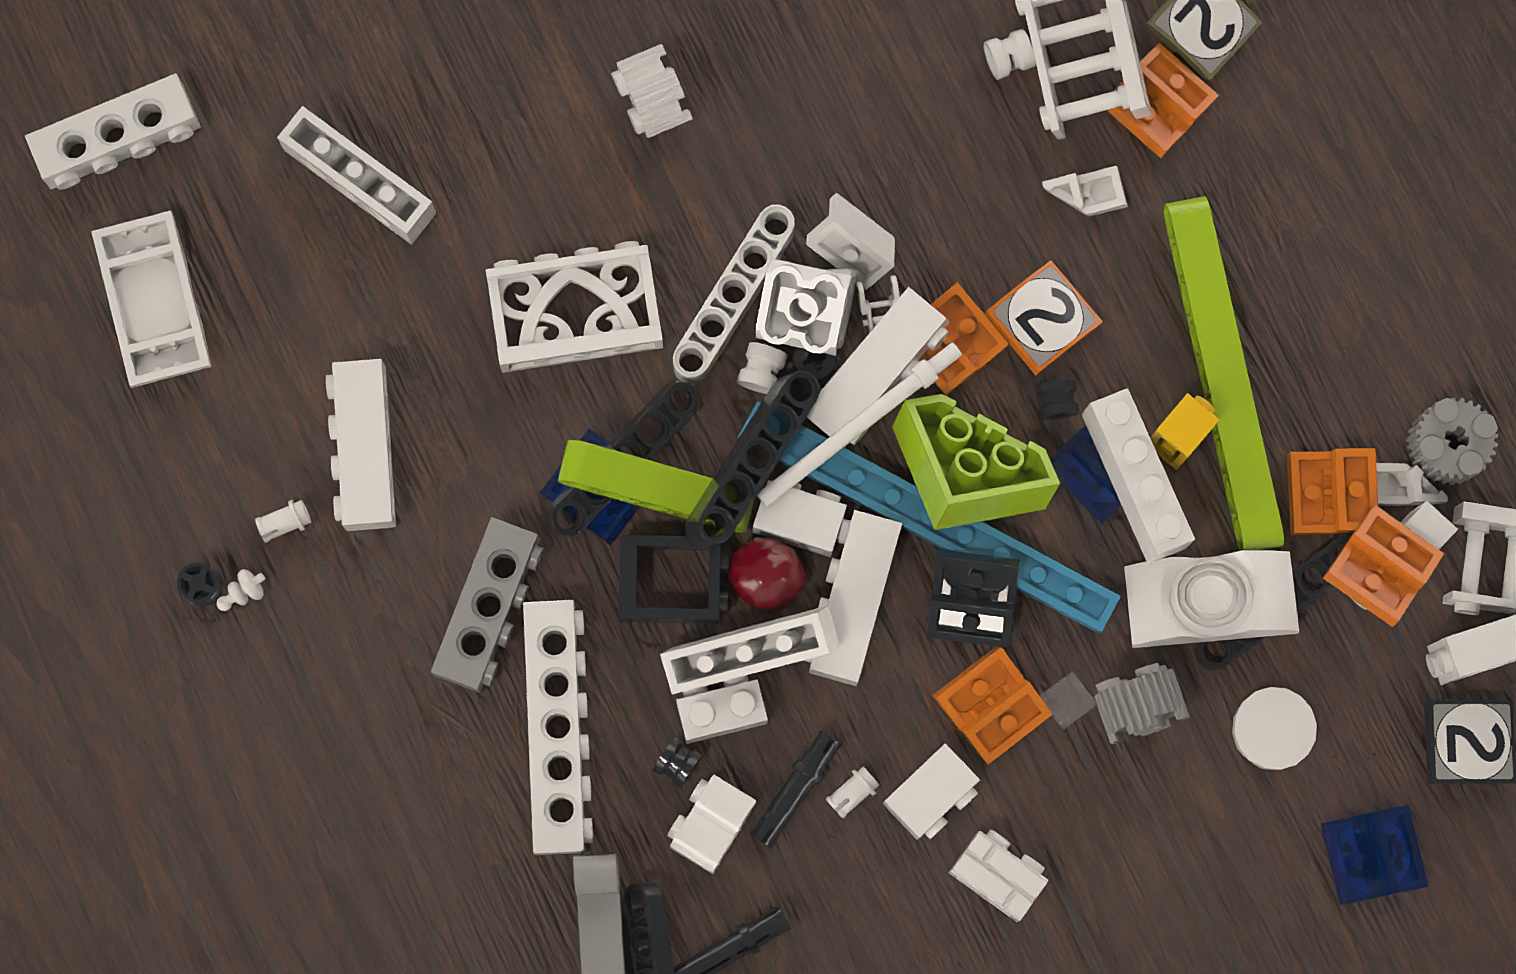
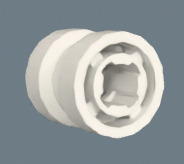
M1024 29L1010 32L1009 37L1003 40L993 38L984 42V51L988 65L997 80L1009 76L1012 70L1018 68L1027 70L1036 65L1034 51Z
M749 343L746 352L748 361L746 367L740 370L737 383L752 391L767 394L777 380L775 375L784 368L788 355L777 348L765 344Z

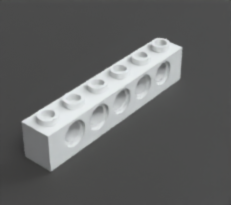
M573 600L523 602L533 854L586 853L585 843H593L592 818H584V801H591L590 776H582V760L589 759L588 734L581 735L580 718H588L587 693H579L578 677L586 676L585 651L577 652L576 635H584L583 610H575ZM553 634H560L567 640L565 650L558 655H550L544 650L545 640ZM555 675L564 676L569 683L567 691L558 697L550 696L545 689L548 679ZM562 716L570 721V730L563 738H553L548 735V723L552 718ZM557 758H566L572 764V772L564 780H555L549 775V766ZM561 799L570 801L574 807L573 816L563 823L554 821L550 813L552 805Z

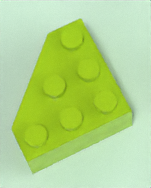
M943 394L904 401L892 428L934 530L1046 509L1060 482L1043 447L1031 441L1028 445L1006 434L1008 429L981 414H978L976 418L955 407L957 401Z

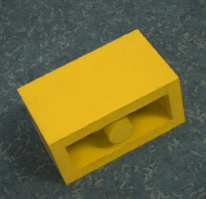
M1187 393L1150 437L1157 455L1177 470L1220 420L1214 415L1215 408L1204 398L1198 395L1193 398Z

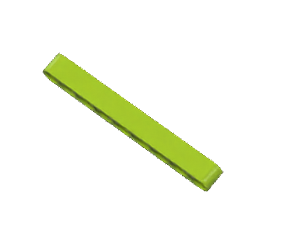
M1206 196L1164 204L1165 224L1204 399L1215 408L1214 415L1220 419L1211 430L1239 551L1267 550L1282 547L1284 545L1282 523L1209 202Z

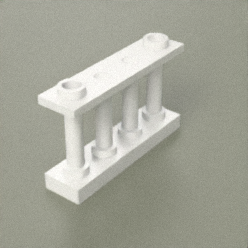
M1015 0L1019 15H1026L1045 101V105L1039 107L1045 130L1051 129V132L1058 140L1066 138L1063 121L1120 106L1124 110L1130 108L1136 119L1152 115L1126 0H1105L1107 8L1101 9V14L1045 29L1041 28L1037 7L1062 0ZM1104 29L1106 33L1113 32L1116 46L1110 47V52L1050 68L1045 45ZM1113 67L1115 71L1121 70L1124 85L1118 86L1117 91L1059 106L1054 83Z
M1464 501L1454 507L1452 522L1453 524L1464 525V531L1468 532L1461 592L1451 591L1445 594L1442 604L1455 605L1454 611L1461 614L1478 615L1480 610L1516 615V509ZM1489 529L1505 532V538L1509 539L1501 598L1477 594L1484 535L1489 534Z

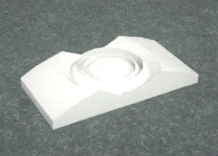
M172 211L91 231L130 387L133 388L211 367L204 328L195 301L187 260Z
M1242 550L1214 557H1168L1149 564L1146 561L1124 566L1132 648L1299 634L1291 558L1288 551Z

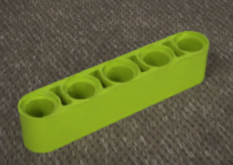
M568 440L558 482L591 493L688 519L713 478L591 443ZM727 483L725 495L733 503L737 499V490L733 484ZM754 500L734 532H747ZM706 516L703 524L716 527L714 521Z

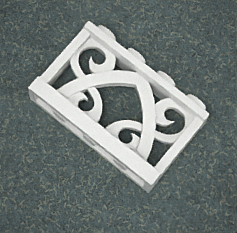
M628 241L615 245V250L599 252V249L595 247L583 248L575 251V256L559 258L558 254H543L535 257L534 262L518 264L517 260H504L495 263L494 268L487 269L486 276L502 373L663 348L648 245L639 246V242ZM620 266H629L638 273L639 283L633 292L620 297L616 292L621 291L625 287L627 277L621 281H616L612 277V272ZM601 269L600 279L587 271ZM551 277L542 287L538 279ZM523 282L529 286V292L526 295L520 296L515 294L520 303L530 305L527 312L514 310L504 301V292L510 284ZM570 282L591 291L606 303L590 314L585 324L584 336L574 337L566 322L555 315L544 313L553 298ZM645 294L649 326L639 327L627 305L635 302ZM613 311L615 315L605 318L613 324L612 329L608 332L600 331L596 327V322L603 315ZM504 316L524 321L521 328L519 346H508ZM539 322L556 326L559 329L558 337L554 340H546L543 334L549 328L538 327Z

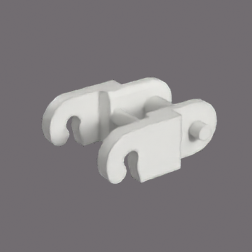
M896 275L890 276L892 295L888 297L889 300L869 303L868 300H865L862 281L856 282L860 312L862 315L866 314L867 320H863V326L868 325L869 332L884 317V315L872 317L871 309L890 306L891 308L900 298Z

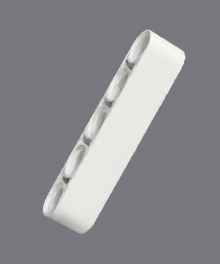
M771 205L760 213L675 349L673 368L676 377L680 381L696 385L708 376L764 286L766 272L771 259L780 260L794 235L795 223L794 216L787 207ZM773 219H778L786 224L787 230L780 235H773L766 230L765 225ZM751 253H758L765 258L766 264L759 269H752L744 263V258ZM729 287H738L744 291L745 297L738 303H730L724 299L723 292ZM708 321H717L723 325L724 331L717 337H708L702 332L701 328ZM687 355H696L702 360L703 364L699 370L688 372L680 366V362Z

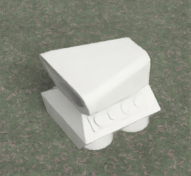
M771 259L766 272L756 324V338L766 340L772 344H785L803 348L812 353H826L836 356L837 349L843 346L857 281V270L850 268L822 270Z

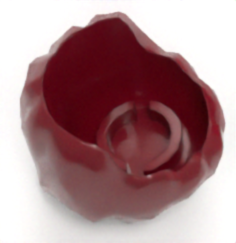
M756 537L751 541L744 542L738 550L733 552L729 563V580L735 593L739 596L740 600L754 605L756 608L774 612L782 610L789 603L797 600L798 593L804 589L806 574L801 557L794 549L778 539Z

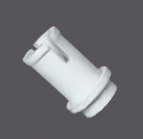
M290 500L288 501L289 506L263 517L255 518L256 525L265 543L297 528L300 531L305 530V525L311 523V518L302 500L298 502Z
M864 767L859 771L854 769L852 771L854 775L830 797L826 798L827 802L843 819L870 793L872 796L876 794L874 790L879 786V783Z

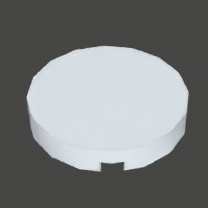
M1269 687L1255 691L1241 703L1233 717L1232 734L1237 749L1248 761L1261 769L1282 770L1297 765L1309 754L1316 741L1317 723L1311 707L1300 695L1286 688Z

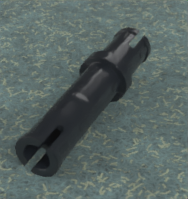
M821 730L801 761L796 759L792 765L795 770L753 831L749 833L771 849L815 783L819 785L823 780L822 772L837 750L842 746L838 741L833 740L831 736Z
M776 906L747 925L745 922L737 926L738 930L729 934V936L717 941L683 963L674 967V974H715L751 952L755 955L761 951L759 947L792 928L780 907Z

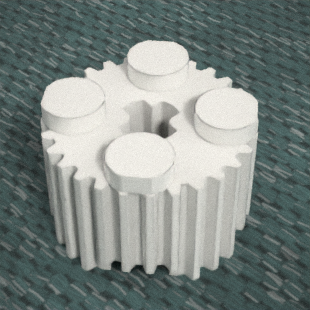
M662 44L617 62L619 70L611 73L622 97L629 95L634 108L627 110L635 132L638 135L645 132L647 138L693 120L690 110L682 111L678 100L685 98L674 69L671 67L664 68L660 60L661 56L666 55Z

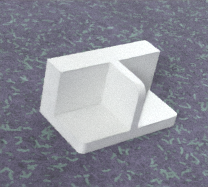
M837 193L830 198L829 216L807 234L806 245L838 269L850 268L857 270L856 282L862 281L863 288L867 290L894 267L895 238Z

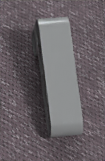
M617 854L574 857V883L578 903L582 974H625Z

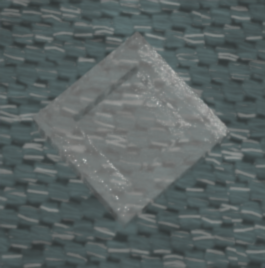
M1073 671L1040 695L1052 712V717L1062 730L1097 706Z

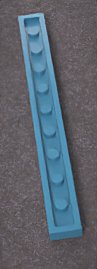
M757 401L744 427L742 428L738 436V439L744 431V429L746 428L749 421L751 420V418L753 417L754 413L760 406V402ZM770 415L768 426L774 434L778 435L780 423L775 416ZM801 425L778 462L792 467L827 440V438ZM844 447L806 476L885 519L902 523L901 528L942 550L1019 559L1017 590L1099 634L1102 633L1121 597L982 521L934 530L916 486Z

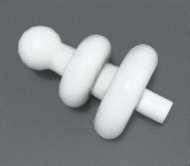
M240 570L238 573L239 583L231 582L228 585L229 594L219 597L216 602L218 609L227 611L234 602L239 605H246L249 601L248 596L254 600H260L263 597V589L260 583L265 580L264 575L259 573L254 576L248 570Z

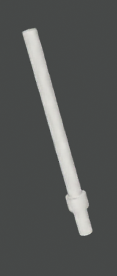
M952 342L929 361L923 359L911 368L912 374L759 491L757 496L765 507L770 505L923 386L926 389L939 379L937 375L962 356L957 346Z

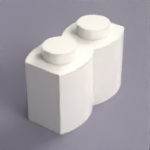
M713 774L709 782L704 779L700 780L689 799L695 803L687 818L680 814L667 835L673 839L670 849L711 874H714L757 801Z

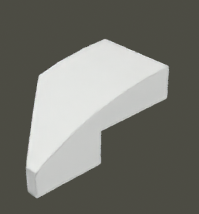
M1117 165L1080 176L1073 173L1042 182L1043 188L1047 192L1087 216L1128 207Z
M1376 463L1378 506L1421 505L1425 501H1428L1430 504H1444L1448 502V496L1442 490L1438 491L1423 476L1424 472L1417 465L1410 467L1407 463Z

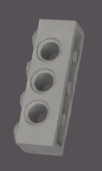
M491 517L431 669V673L434 676L481 693L483 685L491 686L499 663L493 661L499 646L504 648L507 646L513 631L514 624L508 622L514 607L521 609L529 586L523 584L529 569L536 570L544 547L538 546L540 541L538 534ZM509 558L516 563L513 575L508 578H499L494 575V566L500 559ZM489 596L498 598L501 601V608L496 615L485 617L479 613V604L484 598ZM472 635H480L486 640L484 651L476 656H470L464 652V642Z

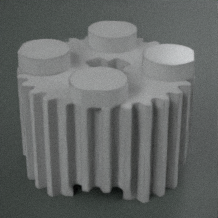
M1455 397L1451 399L1446 398L1434 403L1412 422V427L1408 430L1410 435L1405 440L1409 443L1407 449L1412 450L1409 457L1415 459L1412 463L1413 466L1418 465L1424 472L1423 476L1426 479L1430 478L1431 484L1437 481L1439 486H1443L1447 482L1450 485H1454L1457 482L1461 484L1485 470L1486 466L1492 462L1491 458L1496 454L1493 449L1498 447V443L1494 442L1498 438V434H1495L1498 426L1492 415L1487 414L1486 410L1480 411L1481 406L1479 404L1473 406V401L1471 400L1465 403L1464 398H1460L1458 401H1456ZM1449 435L1454 437L1458 447L1451 449L1448 446L1450 441L1446 440L1445 437Z
M1155 663L1135 670L1137 678L1132 680H1120L1119 677L1096 685L1098 694L1094 698L1110 744L1123 742L1122 734L1126 732L1129 735L1145 736L1171 726L1169 718L1173 716L1176 717V720L1181 721L1190 718L1173 669L1167 670L1166 665L1159 666V663Z

